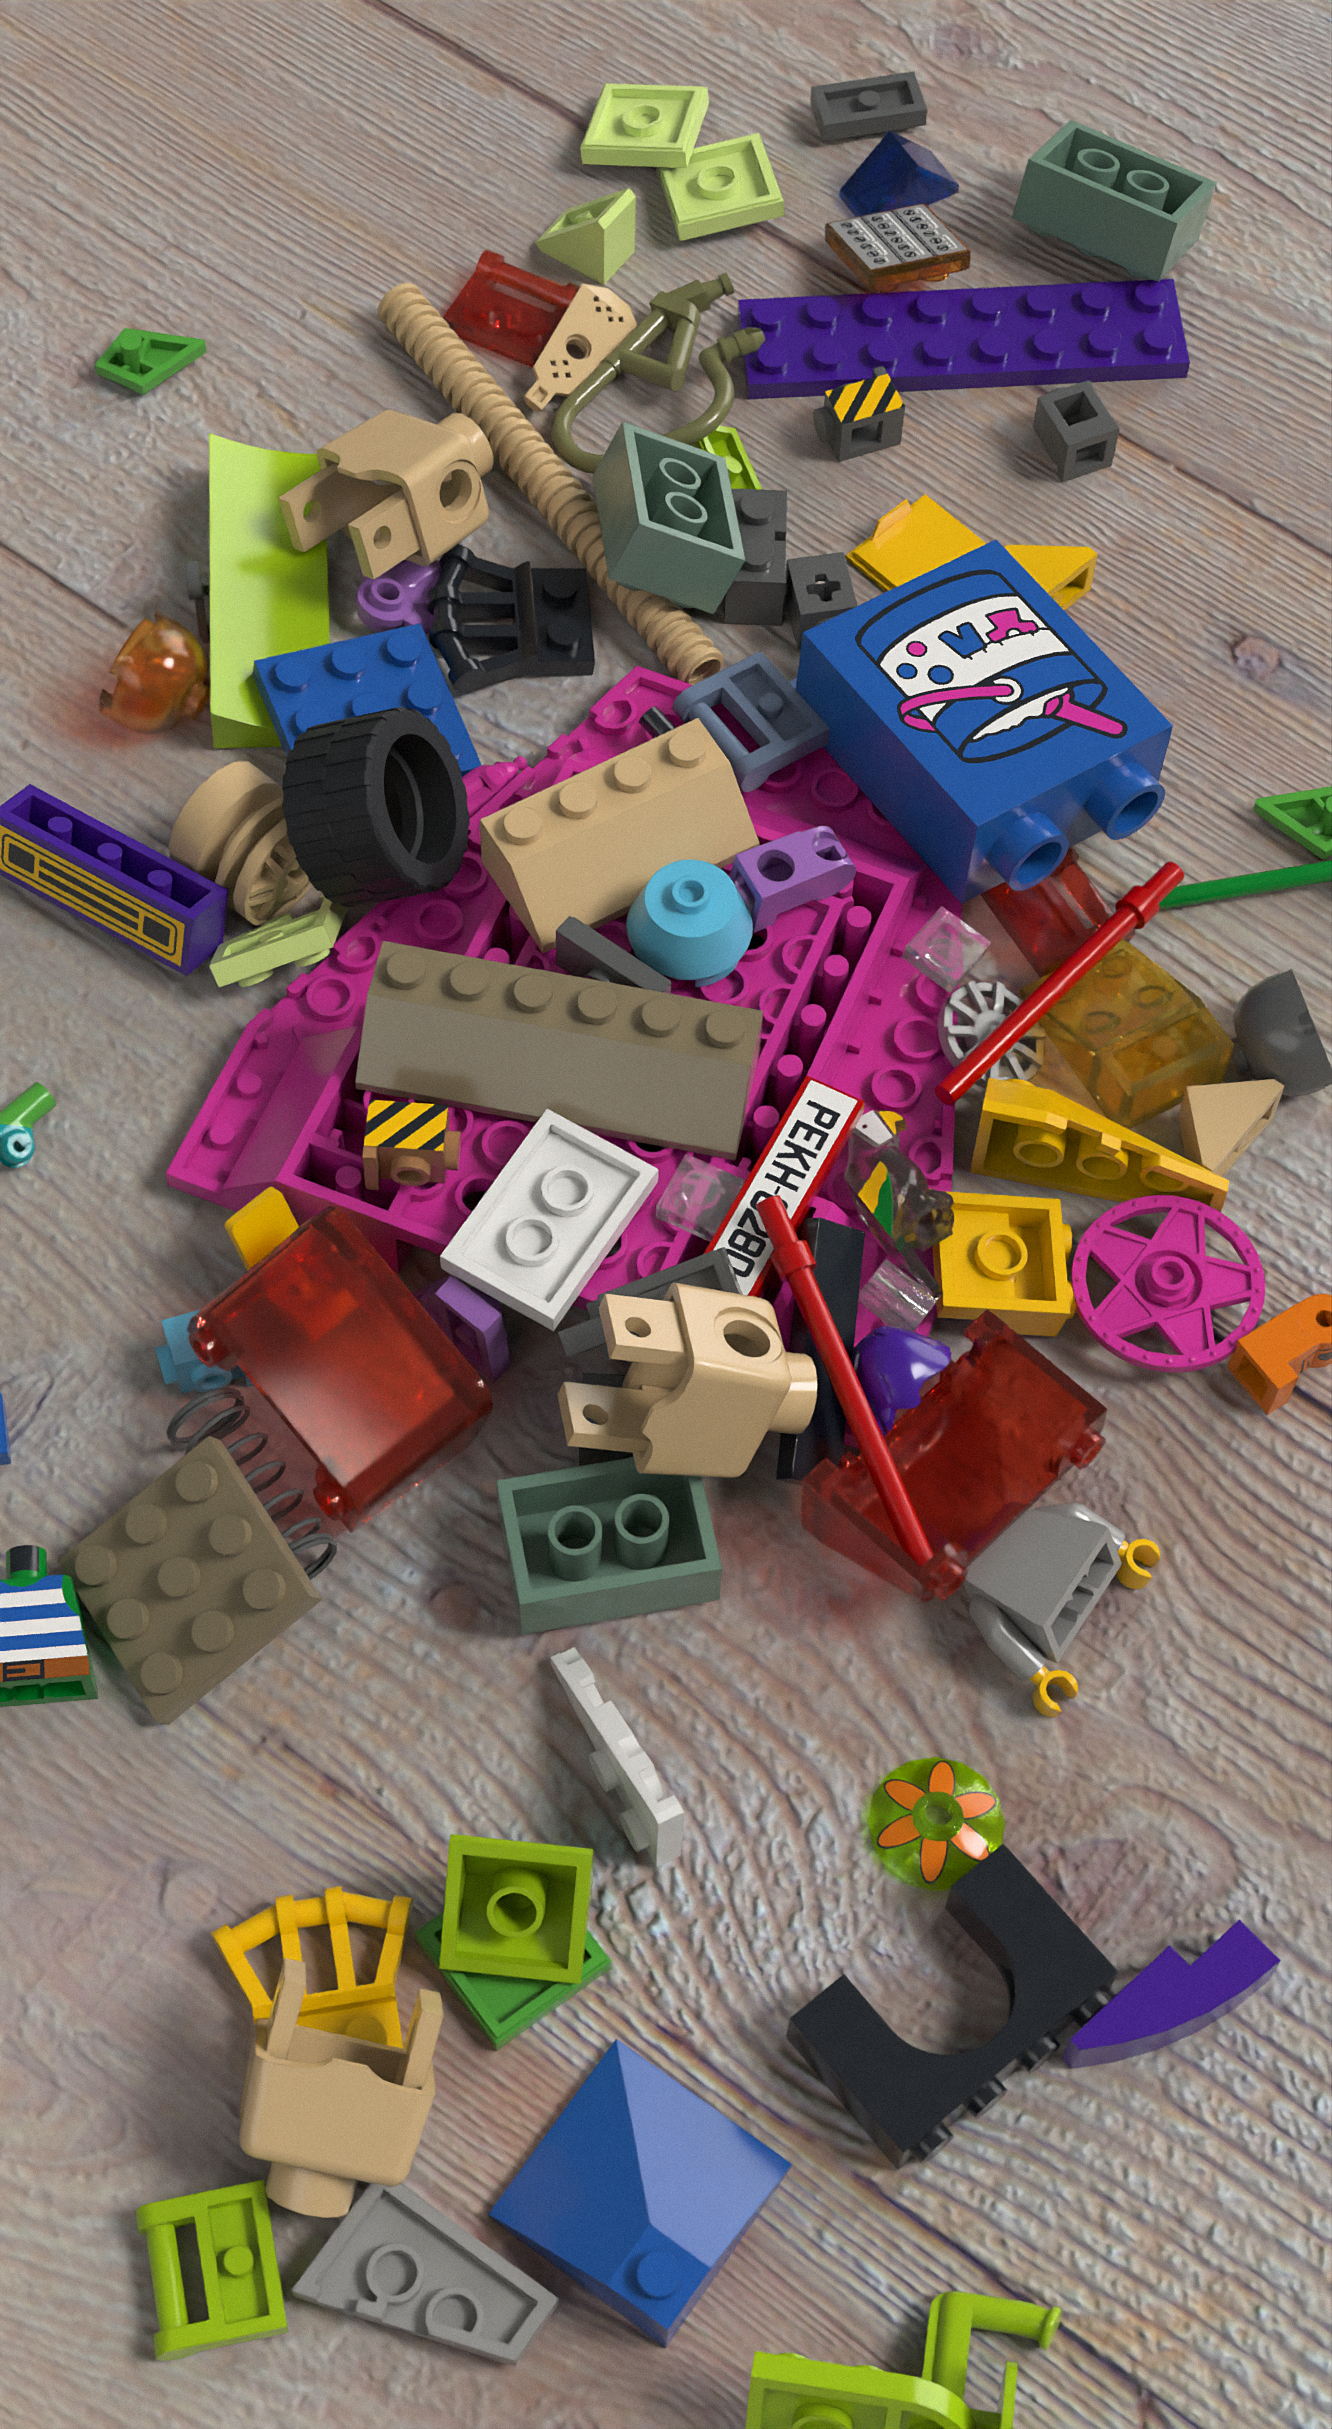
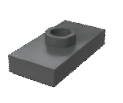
M569 916L557 928L556 965L572 976L671 994V981L577 918Z

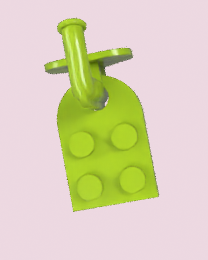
M947 2291L939 2294L932 2301L929 2310L922 2378L885 2372L870 2365L847 2366L810 2360L795 2353L772 2354L755 2351L750 2378L745 2429H1012L1018 2363L1005 2362L997 2413L971 2409L964 2403L971 2328L1031 2338L1039 2341L1041 2349L1047 2350L1057 2332L1062 2310L1058 2306H1054L1050 2310L1024 2301L962 2291Z

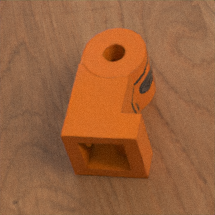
M1315 1294L1307 1297L1237 1341L1236 1351L1231 1355L1227 1368L1266 1415H1269L1288 1402L1299 1378L1298 1374L1309 1367L1323 1368L1332 1364V1295Z

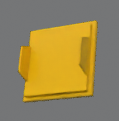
M924 494L911 505L907 499L903 500L877 521L873 534L849 552L845 559L887 592L987 543Z

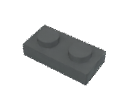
M914 71L811 87L810 104L823 141L926 125L928 109Z

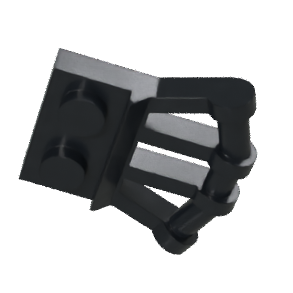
M457 544L441 556L439 560L440 567L442 568L435 587L431 588L426 595L428 612L434 616V621L429 626L430 644L440 651L450 669L448 679L455 691L460 693L469 692L515 676H593L595 654L586 568H531L530 561H526L515 568H510L478 558L469 548ZM462 580L500 592H460L458 589ZM457 618H513V625H463ZM467 651H509L482 661L470 658Z

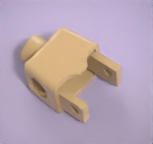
M385 410L317 450V458L321 471L278 498L294 549L306 552L340 529L345 536L353 540L362 574L371 579H376L404 559L423 567L429 566L486 523L489 518V508L480 478L492 470L494 463L493 453L488 439L480 427L471 418L462 413H452L439 423L434 424L395 410ZM310 501V510L304 517V507Z
M673 1282L669 1286L663 1300L605 1294L599 1306V1312L609 1358L633 1361L624 1378L622 1388L564 1381L557 1395L567 1446L631 1452L634 1456L637 1472L641 1474L734 1478L739 1477L746 1471L766 1432L795 1435L803 1433L814 1413L817 1398V1375L811 1357L806 1354L785 1352L775 1311L769 1301L759 1297ZM629 1331L638 1334L640 1337L634 1336ZM586 1418L596 1421L599 1425L589 1422Z

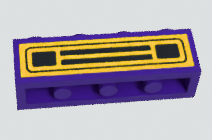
M31 784L0 806V875L185 976H188L216 952L219 945L223 944L228 889Z

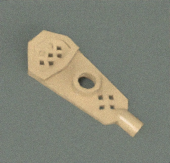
M582 284L532 368L537 381L524 396L526 404L535 411H542L554 395L568 397L601 364L602 360L637 327L630 306L608 288ZM569 344L577 345L583 351L584 358L578 360L571 357L566 350V346Z

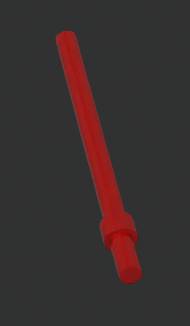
M1168 861L1142 886L1135 885L1116 902V912L934 1088L938 1099L942 1103L952 1106L1132 929H1142L1159 912V903L1184 879L1182 869L1176 863Z
M780 1195L766 1198L756 1204V1208L774 1248V1252L770 1255L771 1261L780 1281H788L910 1570L912 1573L925 1570L935 1565L937 1561L812 1272L817 1267L807 1241H799Z

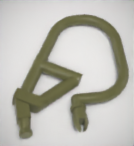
M726 272L718 275V279L701 283L698 279L668 293L660 291L649 302L652 312L562 402L552 421L551 436L557 452L568 465L590 474H594L604 455L588 453L580 449L571 436V426L576 416L622 372L674 392L681 390L685 383V376L701 321L700 313L710 309V303L724 294L729 296L734 293L733 285ZM747 327L725 339L720 337L717 339V344L700 352L699 363L714 387L713 402L696 420L662 436L692 445L707 437L720 426L727 417L734 401L733 381L723 362L729 365L733 363L732 360L738 357H744L758 351L765 341V336L760 328ZM667 328L674 331L666 364L641 355Z

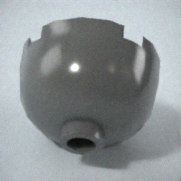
M1293 970L1277 973L1250 987L1238 1001L1233 1014L1236 1037L1225 1041L1238 1074L1241 1075L1251 1071L1256 1081L1275 1079L1284 1085L1281 1096L1287 1097L1314 1093L1325 1089V1086L1331 1085L1332 1068Z

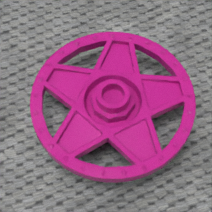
M1153 1195L1139 1197L1120 1203L1103 1213L1091 1224L1081 1238L1071 1268L1070 1279L1074 1290L1076 1310L1089 1333L1106 1350L1118 1358L1152 1371L1167 1373L1191 1372L1215 1365L1235 1353L1237 1341L1252 1332L1256 1327L1265 1300V1276L1262 1263L1246 1234L1238 1225L1218 1210L1201 1202L1178 1196ZM1168 1213L1152 1239L1113 1227L1138 1215ZM1205 1224L1212 1227L1231 1243L1244 1265L1205 1255ZM1089 1255L1117 1283L1096 1310H1094L1091 1304L1085 1280ZM1249 1301V1306L1240 1325L1222 1342L1215 1345L1210 1310ZM1156 1327L1177 1355L1149 1352L1121 1338Z

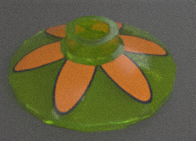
M930 1757L908 1761L887 1774L872 1796L867 1826L872 1849L887 1871L910 1886L938 1892L950 1890L955 1882L1002 1845L1005 1820L999 1797L982 1775L962 1762ZM933 1806L943 1807L949 1812L951 1820L943 1825L934 1824L927 1818L926 1811Z

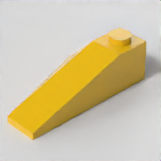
M988 1079L970 1173L1121 1203L1144 1196H1178L1201 1202L1219 1212L1222 1211L1228 1193L1229 1180L1053 1090L1035 1087L1030 1082L1021 1079Z

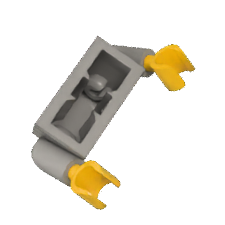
M1076 1502L1037 1507L1035 1509L1014 1505L1004 1510L988 1535L968 1527H961L954 1534L948 1548L949 1562L965 1569L962 1582L971 1601L969 1614L992 1652L1022 1682L1030 1679L1036 1686L1032 1697L1034 1706L1047 1717H1057L1062 1712L1058 1704L1048 1697L1046 1692L1047 1685L1059 1686L1071 1699H1074L1077 1695L1078 1685L1073 1675L1066 1671H1049L1044 1666L1046 1660L1048 1659L1055 1663L1059 1662L1115 1574L1126 1587L1134 1590L1142 1589L1149 1583L1152 1577L1147 1570L1138 1567L1133 1559L1141 1561L1148 1567H1154L1160 1560L1159 1548L1153 1541L1137 1539L1129 1544L1124 1540L1125 1533L1086 1506Z

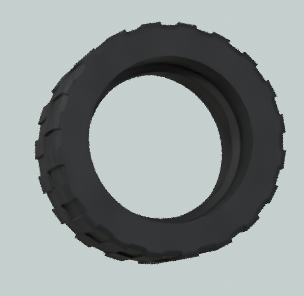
M396 707L314 725L298 736L293 744V749L289 751L285 763L286 770L282 779V809L289 843L293 847L296 855L295 858L301 870L308 876L309 882L317 891H321L326 899L334 904L339 903L343 907H354L439 891L440 888L447 887L453 881L454 875L459 872L464 861L463 855L467 850L469 839L467 837L469 812L467 808L466 787L463 784L460 773L461 769L445 736L440 734L437 730L438 727L428 717L424 718L417 710Z

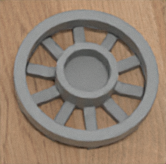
M970 981L958 988L943 1003L938 1015V1036L942 1049L954 1068L1007 1018L1002 1014L1003 1005L1013 1012L1023 1002L1017 995L1006 989L1005 984ZM970 996L977 1008L978 1015L959 1000ZM984 997L993 999L992 1010H988ZM953 1011L966 1018L970 1023L967 1026L952 1025ZM1039 1022L1021 1038L1029 1039L1030 1048L1017 1042L975 1085L986 1089L989 1078L999 1080H1031L1045 1061L1044 1039L1047 1038L1045 1029L1040 1027ZM955 1037H964V1042L968 1049L966 1054L958 1047ZM1012 1052L1019 1054L1029 1061L1024 1072ZM1004 1060L1013 1077H999L1000 1061Z

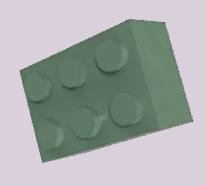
M1070 120L1028 159L1012 218L1027 224L1030 230L1036 234L1047 237L1054 236L1075 245L1084 255L1093 258H1105L1121 265L1134 277L1152 279L1159 282L1198 241L1217 182Z
M622 421L593 474L608 578L629 590H644L665 597L682 608L694 607L714 614L745 562L726 460L721 456Z
M634 1457L496 1480L498 1517L521 1635L719 1600L722 1566L702 1477L641 1474L637 1472Z

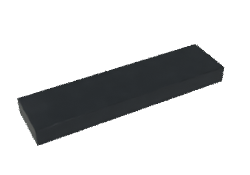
M821 1217L803 1219L801 1240L807 1241L817 1267L812 1272L848 1356L851 1359L854 1349L865 1232ZM795 1300L789 1352L806 1354L811 1357L816 1368L817 1398L814 1413L803 1433L797 1435L781 1433L776 1480L819 1491H839L846 1417Z

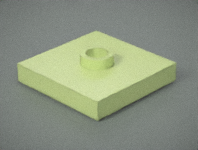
M604 84L580 147L582 164L687 168L709 106L707 87Z
M759 133L694 148L687 168L656 167L679 241L785 216L784 201Z

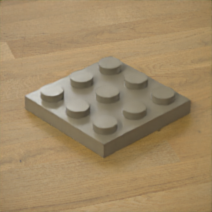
M210 1436L205 1438L58 1560L65 1573L71 1576L77 1593L155 1722L168 1725L323 1600L223 1442Z

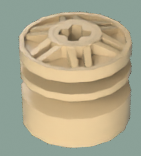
M238 761L217 770L197 788L184 805L173 826L168 847L170 858L173 861L228 889L227 904L235 908V911L252 924L261 925L288 912L305 896L312 884L309 882L306 873L301 870L295 858L296 855L293 847L289 843L285 817H283L282 787L250 762Z

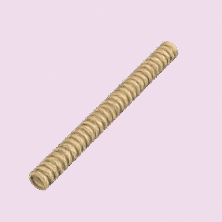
M402 283L388 291L380 301L377 309L380 320L384 325H387L389 331L393 336H396L402 347H405L411 358L424 370L426 376L430 381H433L439 392H442L448 403L452 404L453 409L457 413H462L471 418L480 427L488 439L494 459L499 461V465L506 473H509V477L518 485L521 492L528 497L531 504L538 508L540 515L547 520L553 531L557 532L562 542L567 544L571 553L577 556V560L581 565L587 568L590 576L597 580L599 587L607 592L609 599L614 604H617V608L622 615L627 616V621L631 626L637 628V633L643 640L647 641L649 648L657 653V657L663 665H667V669L672 676L676 677L677 680L694 685L718 673L724 663V656L718 648L714 647L709 637L703 635V630L697 623H693V618L687 611H684L682 607L675 605L665 597L644 590H629L608 578L597 503L593 502V498L586 490H583L581 483L576 478H573L571 471L564 466V463L554 454L551 447L544 443L542 436L535 431V428L528 420H525L522 412L516 408L509 397H506L503 389L497 385L490 374H487L483 365L478 362L472 352L468 351L467 346L462 340H459L454 330L450 329L448 323L431 306V303L422 295L419 288L412 283Z

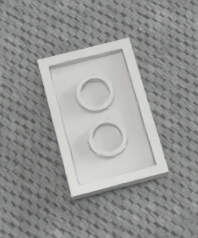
M546 1109L440 1255L441 1269L554 1331L658 1183L659 1169L555 1112Z

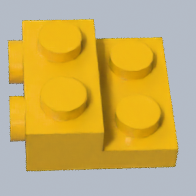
M935 1191L930 1201L937 1318L993 1321L994 1333L1056 1337L1065 1321L1073 1318L1076 1310L1072 1282L1067 1280L1066 1262L1069 1259L1072 1247V1232L1069 1224L1062 1223L1061 1199Z

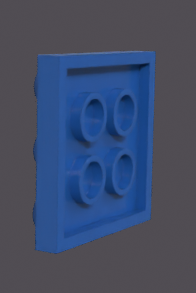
M421 623L254 661L252 675L286 758L289 751L293 749L295 740L301 733H305L309 727L391 708L404 707L405 709L412 708L419 711L424 718L428 717L438 727L437 730L441 735L445 736L451 746L450 749L454 757L458 761L461 777L474 768L482 766Z

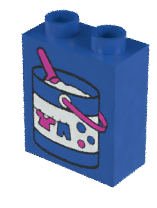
M997 539L803 632L796 691L830 728L828 744L823 747L961 904L1003 882H1006L1016 891L1026 890L1037 885L1059 866L1068 848L1100 831H1103L1112 840L1126 838L1146 825L1157 813L1164 801L1165 789L1159 783V778L1173 725Z

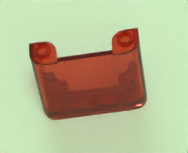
M328 1206L308 1219L194 1315L187 1328V1332L190 1334V1345L197 1357L210 1368L217 1365L222 1370L228 1372L239 1366L318 1463L315 1471L317 1486L313 1489L314 1498L327 1517L333 1521L341 1520L350 1533L361 1527L471 1446L493 1410L491 1394L479 1374L353 1221L335 1206Z
M989 1309L965 1329L964 1336L973 1343L970 1351L962 1354L956 1363L951 1359L949 1365L940 1372L939 1382L921 1398V1403L904 1413L893 1424L892 1430L883 1436L934 1554L931 1559L921 1567L902 1550L861 1454L856 1458L848 1451L839 1459V1468L829 1459L825 1458L802 1479V1527L825 1547L921 1603H927L935 1597L940 1601H945L951 1597L965 1581L968 1575L966 1568L1073 1466H1076L1079 1470L1087 1467L1097 1457L1106 1442V1439L1100 1434L1105 1424L1107 1408Z

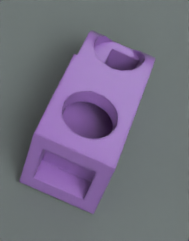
M819 826L803 832L797 831L736 854L730 879L750 910L753 922L752 933H755L767 926L774 925L776 916L780 913L811 900H823L835 895L853 880L856 874V867L833 830L829 826Z

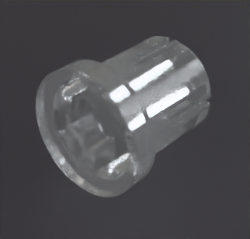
M886 1258L860 1290L858 1302L886 1325L914 1331L941 1297L942 1293L933 1286L926 1290Z

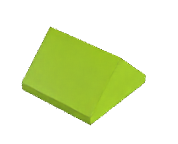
M451 1834L448 1849L439 1969L581 1984L593 1884V1849Z

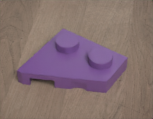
M450 1275L419 1287L401 1305L405 1313L491 1382L495 1383L511 1366L506 1340L508 1335L504 1330L501 1314L503 1308L495 1298L473 1286L469 1289L456 1277Z

